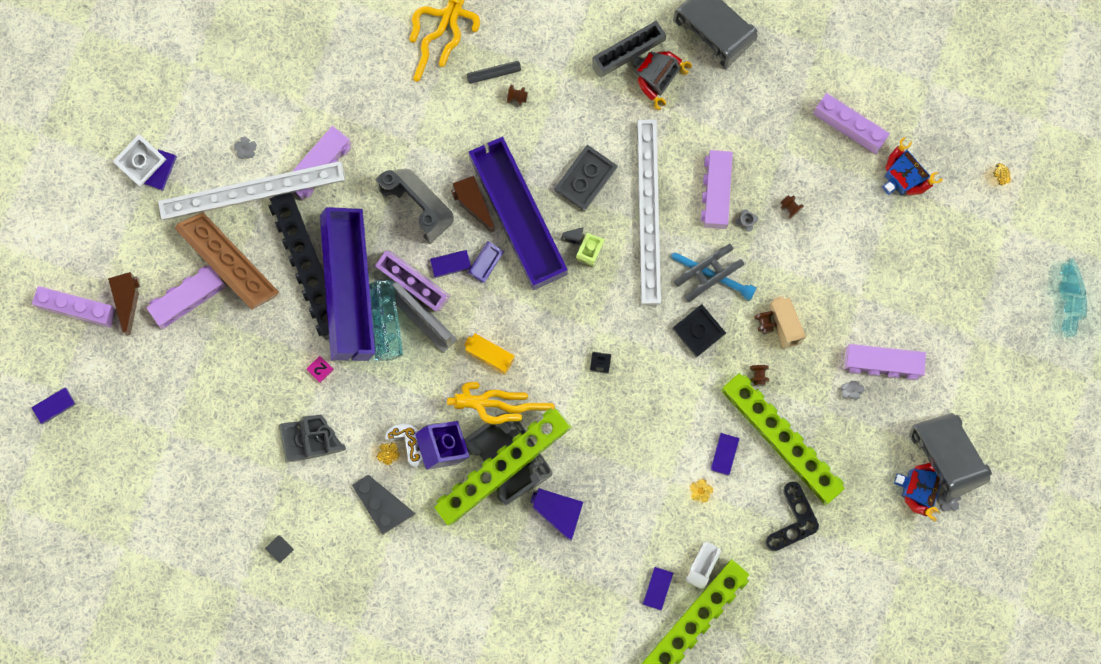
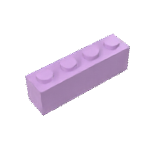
M828 93L825 94L813 115L874 154H877L890 134Z
M331 126L293 171L339 162L338 159L342 155L345 156L351 149L350 139ZM310 188L292 193L303 201L305 197L309 198L313 194L314 189Z
M710 150L709 155L705 156L704 167H708L707 174H704L703 185H706V192L702 194V203H705V210L701 211V222H704L705 228L727 229L733 152Z
M386 250L375 265V267L398 282L434 311H441L451 297L449 293L392 251Z
M204 266L198 270V274L185 278L180 286L170 288L166 291V295L161 298H155L146 308L158 326L163 330L226 288V285L211 266Z
M40 286L37 287L32 305L38 309L111 328L116 309L111 305Z
M849 344L846 347L844 370H849L851 374L869 372L868 375L870 376L888 374L889 378L907 376V380H918L925 375L926 352Z

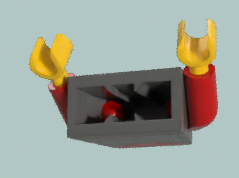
M651 51L644 59L637 57L633 61V67L637 68V82L642 92L651 101L655 102L654 107L657 110H661L657 102L660 101L666 105L665 99L658 98L657 96L663 94L679 70L681 74L687 75L689 71L684 66L690 69L692 67L690 62L685 61L683 63L682 59L671 51L657 53Z

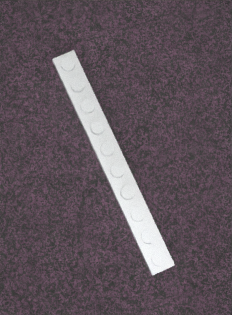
M638 120L641 305H660L657 120Z
M339 161L158 201L161 220H168L346 180L343 164Z

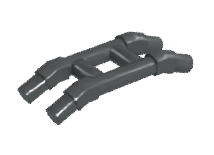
M731 244L720 248L674 281L675 285L679 287L695 275L701 285L685 296L687 302H691L707 289L744 266L743 260L739 259L723 269L717 261L733 251L734 248ZM711 265L717 274L707 280L702 270Z

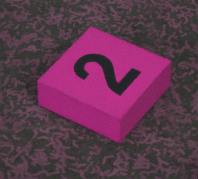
M319 356L306 370L321 383L334 369Z

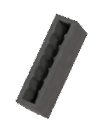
M656 20L595 55L592 61V68L602 78L664 42L666 34Z

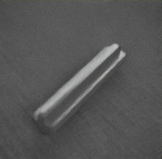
M513 61L467 73V80L471 84L521 71V65L519 61Z

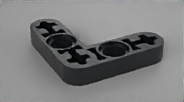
M789 482L783 489L784 496L797 522L770 534L766 538L765 544L770 551H778L813 535L819 529V523L801 486L797 482ZM790 485L793 488H797L795 494L797 498L801 495L802 499H799L796 502L792 503L791 500L795 498L792 493H788ZM798 503H803L806 506L805 513L799 514L796 511ZM806 521L814 523L813 531H810V529L804 530L803 533L805 535L802 536L801 530L797 525L800 524V528L807 525ZM789 529L796 530V539L791 540L787 537ZM782 532L783 538L785 539L787 544H784L783 540L777 544V548L774 545L771 546V537H774V539H778L782 537L779 534Z

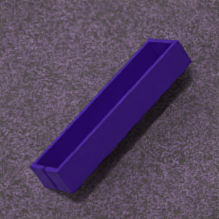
M502 136L487 143L488 153H486L484 145L469 151V159L534 291L568 275V269Z
M326 207L320 215L331 361H348L350 358L352 361H369L375 355L363 209Z

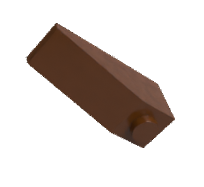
M474 175L453 183L451 193L454 201L458 200L460 206L490 232H494V224Z
M131 272L108 278L122 332L126 336L131 335L139 297L138 288L141 287L138 277H134Z

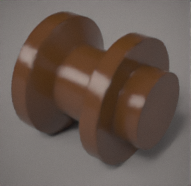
M510 85L507 103L510 104L513 100L518 101L519 106H522L523 103L527 102L528 92L525 91V87H522L521 90H516L514 85Z
M788 195L780 202L782 204L780 209H787L790 213L788 216L790 219L804 208L803 204L798 205L795 202L796 197L794 195L792 197Z
M772 311L754 316V319L760 322V326L757 328L758 332L762 331L763 334L774 331L773 328L776 327V323L771 322Z
M750 366V370L754 371V377L750 378V381L754 383V386H765L769 382V378L765 377V371L769 370V366Z

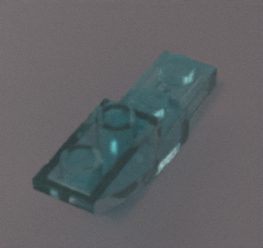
M1069 258L1061 266L1063 282H1060L1058 291L1061 293V299L1068 300L1064 305V312L1067 314L1066 320L1064 319L1062 323V331H1065L1064 337L1072 338L1077 335L1078 320L1081 321L1087 317V296L1079 267L1073 258Z

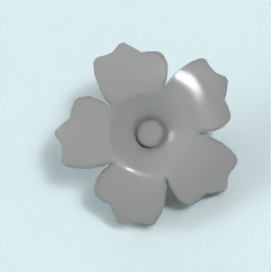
M246 136L241 137V142L237 141L234 144V150L237 151L238 158L244 159L245 155L246 158H253L257 144L255 141L250 142V139Z
M850 381V384L845 383L841 387V390H843L842 397L845 399L849 397L855 400L860 399V394L865 391L864 386L859 385L857 381Z
M940 494L937 500L939 504H942L941 509L944 512L951 509L956 511L960 505L957 501L961 500V497L947 502L944 495Z

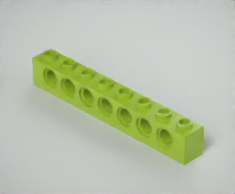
M738 373L721 389V392L825 506L829 504L845 489L843 486L844 482L840 477L834 476L829 471L831 468L826 462H821L816 457L817 453L812 447H807L803 443L804 439L798 432L794 433L791 430L790 423L784 417L781 419L777 414L778 410L771 403L768 404L763 399L765 398L763 393L759 389L755 390L750 385L752 383L746 375L742 376ZM742 390L747 391L749 398L742 399L739 392ZM753 405L761 406L762 413H755ZM767 419H772L775 422L774 428H769L766 425ZM779 434H786L788 436V442H781L779 439ZM799 448L802 453L801 457H795L792 449ZM806 462L814 464L815 469L813 472L806 469ZM819 477L827 478L828 485L822 486L819 483Z
M551 408L542 415L544 417L542 420L531 423L527 427L528 431L523 435L519 433L515 436L510 446L507 447L505 445L500 448L495 458H488L482 463L483 467L479 471H472L467 475L468 480L463 484L461 482L457 483L452 488V493L448 496L444 494L436 501L438 504L434 508L448 526L457 522L573 428L558 409L552 410ZM547 423L552 426L550 434H545L543 431V427ZM531 436H535L537 439V443L533 447L528 444V439ZM516 448H519L522 452L519 459H515L513 456V451ZM501 460L506 462V469L504 471L498 469V463ZM488 472L491 475V481L486 484L483 481V475ZM470 485H474L476 488V493L473 496L468 493ZM455 497L461 500V505L458 508L453 506V499Z
M731 559L641 664H662L659 661V656L662 653L669 655L670 661L668 664H679L685 657L684 651L687 648L691 650L698 642L696 637L700 633L704 635L711 627L709 622L713 617L717 619L724 610L721 608L725 603L730 604L735 599L736 595L734 593L738 588L742 590L749 582L747 578L750 574ZM726 578L732 579L734 583L732 589H727L724 586ZM713 593L720 595L721 601L719 604H714L711 601ZM700 608H705L708 611L706 619H701L698 616ZM687 623L695 625L696 629L693 634L686 632L685 626ZM674 638L682 640L683 645L680 649L673 647L672 641Z

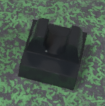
M592 352L590 371L609 374L611 354Z

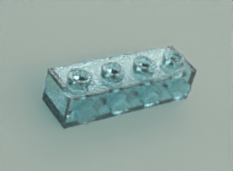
M376 280L369 284L375 361H389L403 355L393 280Z

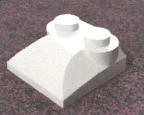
M138 134L113 162L141 187L165 162L166 158Z

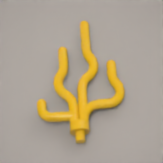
M449 0L447 6L443 9L423 6L414 12L412 17L413 30L409 37V41L412 43L416 42L421 27L420 16L422 14L442 17L438 29L425 36L422 41V57L416 69L414 81L419 82L429 58V43L443 35L448 22L450 23L454 38L445 46L439 60L440 67H445L450 52L460 42L461 32L457 25L458 16L473 20L472 32L476 33L479 30L481 22L479 16L474 12L462 9L465 0Z
M478 382L464 383L461 387L462 394H455L454 398H447V405H454L455 409L473 408L477 410L480 418L489 424L521 421L522 415L516 413L555 409L553 403H524L512 406L499 400H488L491 397L505 400L528 399V394L525 392H505L494 389L488 390L482 395H471L470 389H478L480 387ZM484 407L499 408L514 414H503L493 417L486 413Z

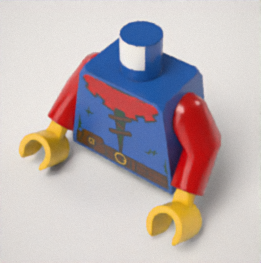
M906 137L900 140V146L893 150L886 163L885 169L887 173L885 177L888 182L882 188L888 195L895 190L901 196L904 194L909 196L920 195L933 187L934 183H941L943 181V178L938 181L934 179L935 175L939 174V172H934L930 176L908 150L904 151V149L912 145V141L908 146L903 144V140Z
M931 463L915 466L914 469L909 470L907 476L897 473L894 484L904 487L901 496L905 498V503L914 513L925 517L928 516L932 521H937L932 514L935 512L940 514V511L934 505L941 485L939 484L940 479Z

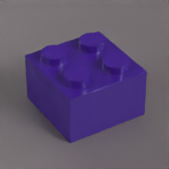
M458 421L427 425L415 433L426 470L458 465L470 457Z

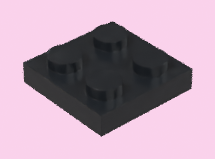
M703 304L672 328L696 358L726 335L725 330Z

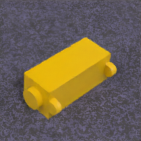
M476 333L472 337L469 336L464 344L467 354L506 375L515 359V355Z

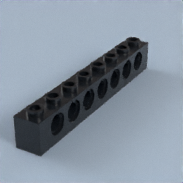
M287 193L269 198L271 205H268L272 216L276 215L278 219L275 222L278 232H283L285 237L282 239L285 250H290L291 256L288 258L292 267L296 266L298 273L295 274L297 281L304 286L305 290L302 291L304 299L311 304V308H309L312 319L316 318L318 325L315 326L319 337L323 335L324 339L327 340L329 339L328 321H322V316L327 314L324 272L293 194ZM290 211L291 214L289 217H282L283 212ZM291 228L298 229L296 234H288ZM298 245L304 246L301 252H295V248ZM310 262L311 266L309 269L304 270L301 268L302 264ZM312 279L318 280L317 285L314 287L308 286L309 281ZM317 297H324V302L316 304L315 300Z

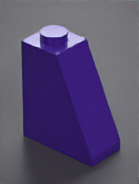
M538 488L537 492H533L530 501L533 504V509L566 539L572 541L583 502Z

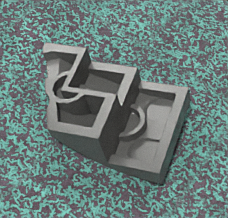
M322 414L303 416L298 422L281 423L279 425L286 463L307 460L346 450L345 445L341 444L335 436L334 430L328 426Z

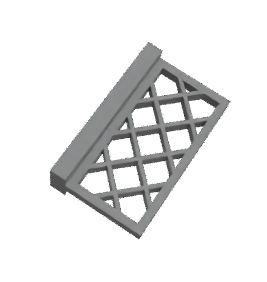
M398 282L393 284L395 295L391 297V300L443 353L447 351L457 341L456 337L416 296Z

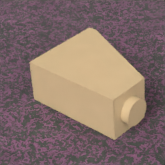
M784 296L774 298L769 307L770 311L773 312L772 317L774 323H776V330L782 349L801 344L806 336L790 297L785 299Z

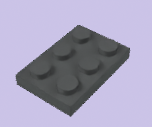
M587 144L554 188V191L585 212L616 171L618 165Z

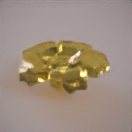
M1001 163L996 164L997 168L993 174L994 177L998 178L999 185L1003 186L1010 183L1011 173L1009 168Z
M391 442L390 445L382 443L379 446L381 451L376 456L378 461L391 465L392 459L396 461L399 458L400 453L397 452L396 443Z
M701 479L697 481V484L692 483L690 485V491L694 492L691 495L693 500L699 501L701 498L703 503L708 502L710 498L708 494L713 493V488L710 485H706V480Z

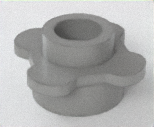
M745 209L741 212V217L736 220L737 226L744 227L749 232L753 230L754 223L758 222V216Z

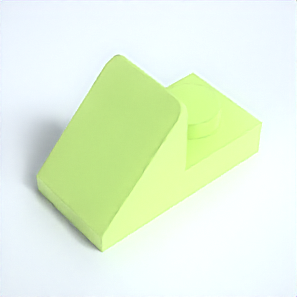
M587 233L577 253L576 260L594 267L605 239Z

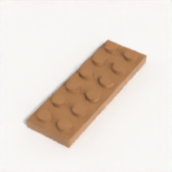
M204 212L176 225L175 230L251 310L270 301L279 294V291Z

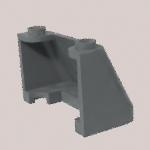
M686 0L674 12L673 21L678 26L685 24L684 28L686 30L690 28L715 51L714 55L716 57L719 55L722 59L720 64L726 70L758 37L757 29L752 24H748L723 0Z
M407 168L388 170L375 179L379 192L385 198L388 195H395L400 198L406 192L424 210L419 216V225L425 231L424 238L429 244L452 225L454 221L452 211L412 170Z
M506 412V413L499 414V415H497V416H500V415H503V414H513V413H508V412ZM509 421L502 424L486 423L464 440L468 453L475 456L480 455L483 461H486L490 457L492 459L495 458L500 448L505 445L507 447L513 443L512 439L519 433L523 435L526 433V430L520 421ZM529 437L528 444L531 447L535 446L534 442ZM516 448L513 451V456L515 459H519L522 452L519 448ZM539 454L497 489V497L505 506L552 476V470L542 454ZM504 460L498 463L500 471L506 469V462Z
M949 413L912 426L909 436L914 444L919 442V449H923L940 479L939 484L943 485L946 491L943 492V495L947 502L989 483L990 475H992L991 469L987 464L983 463L963 429L962 420L958 415Z

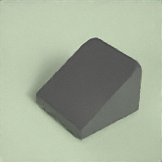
M584 227L563 232L561 240L579 245Z
M278 535L265 548L279 563L294 550L281 535Z

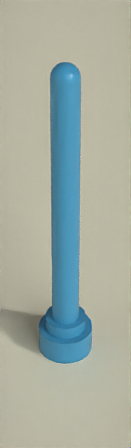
M676 252L671 254L673 260L689 268L699 264ZM707 267L702 270V273L710 278L717 274ZM727 277L719 281L741 292V295L744 296L743 298L751 301L757 289L753 285L744 286Z

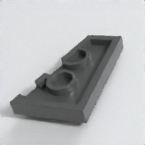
M370 475L365 476L352 485L382 535L416 514Z

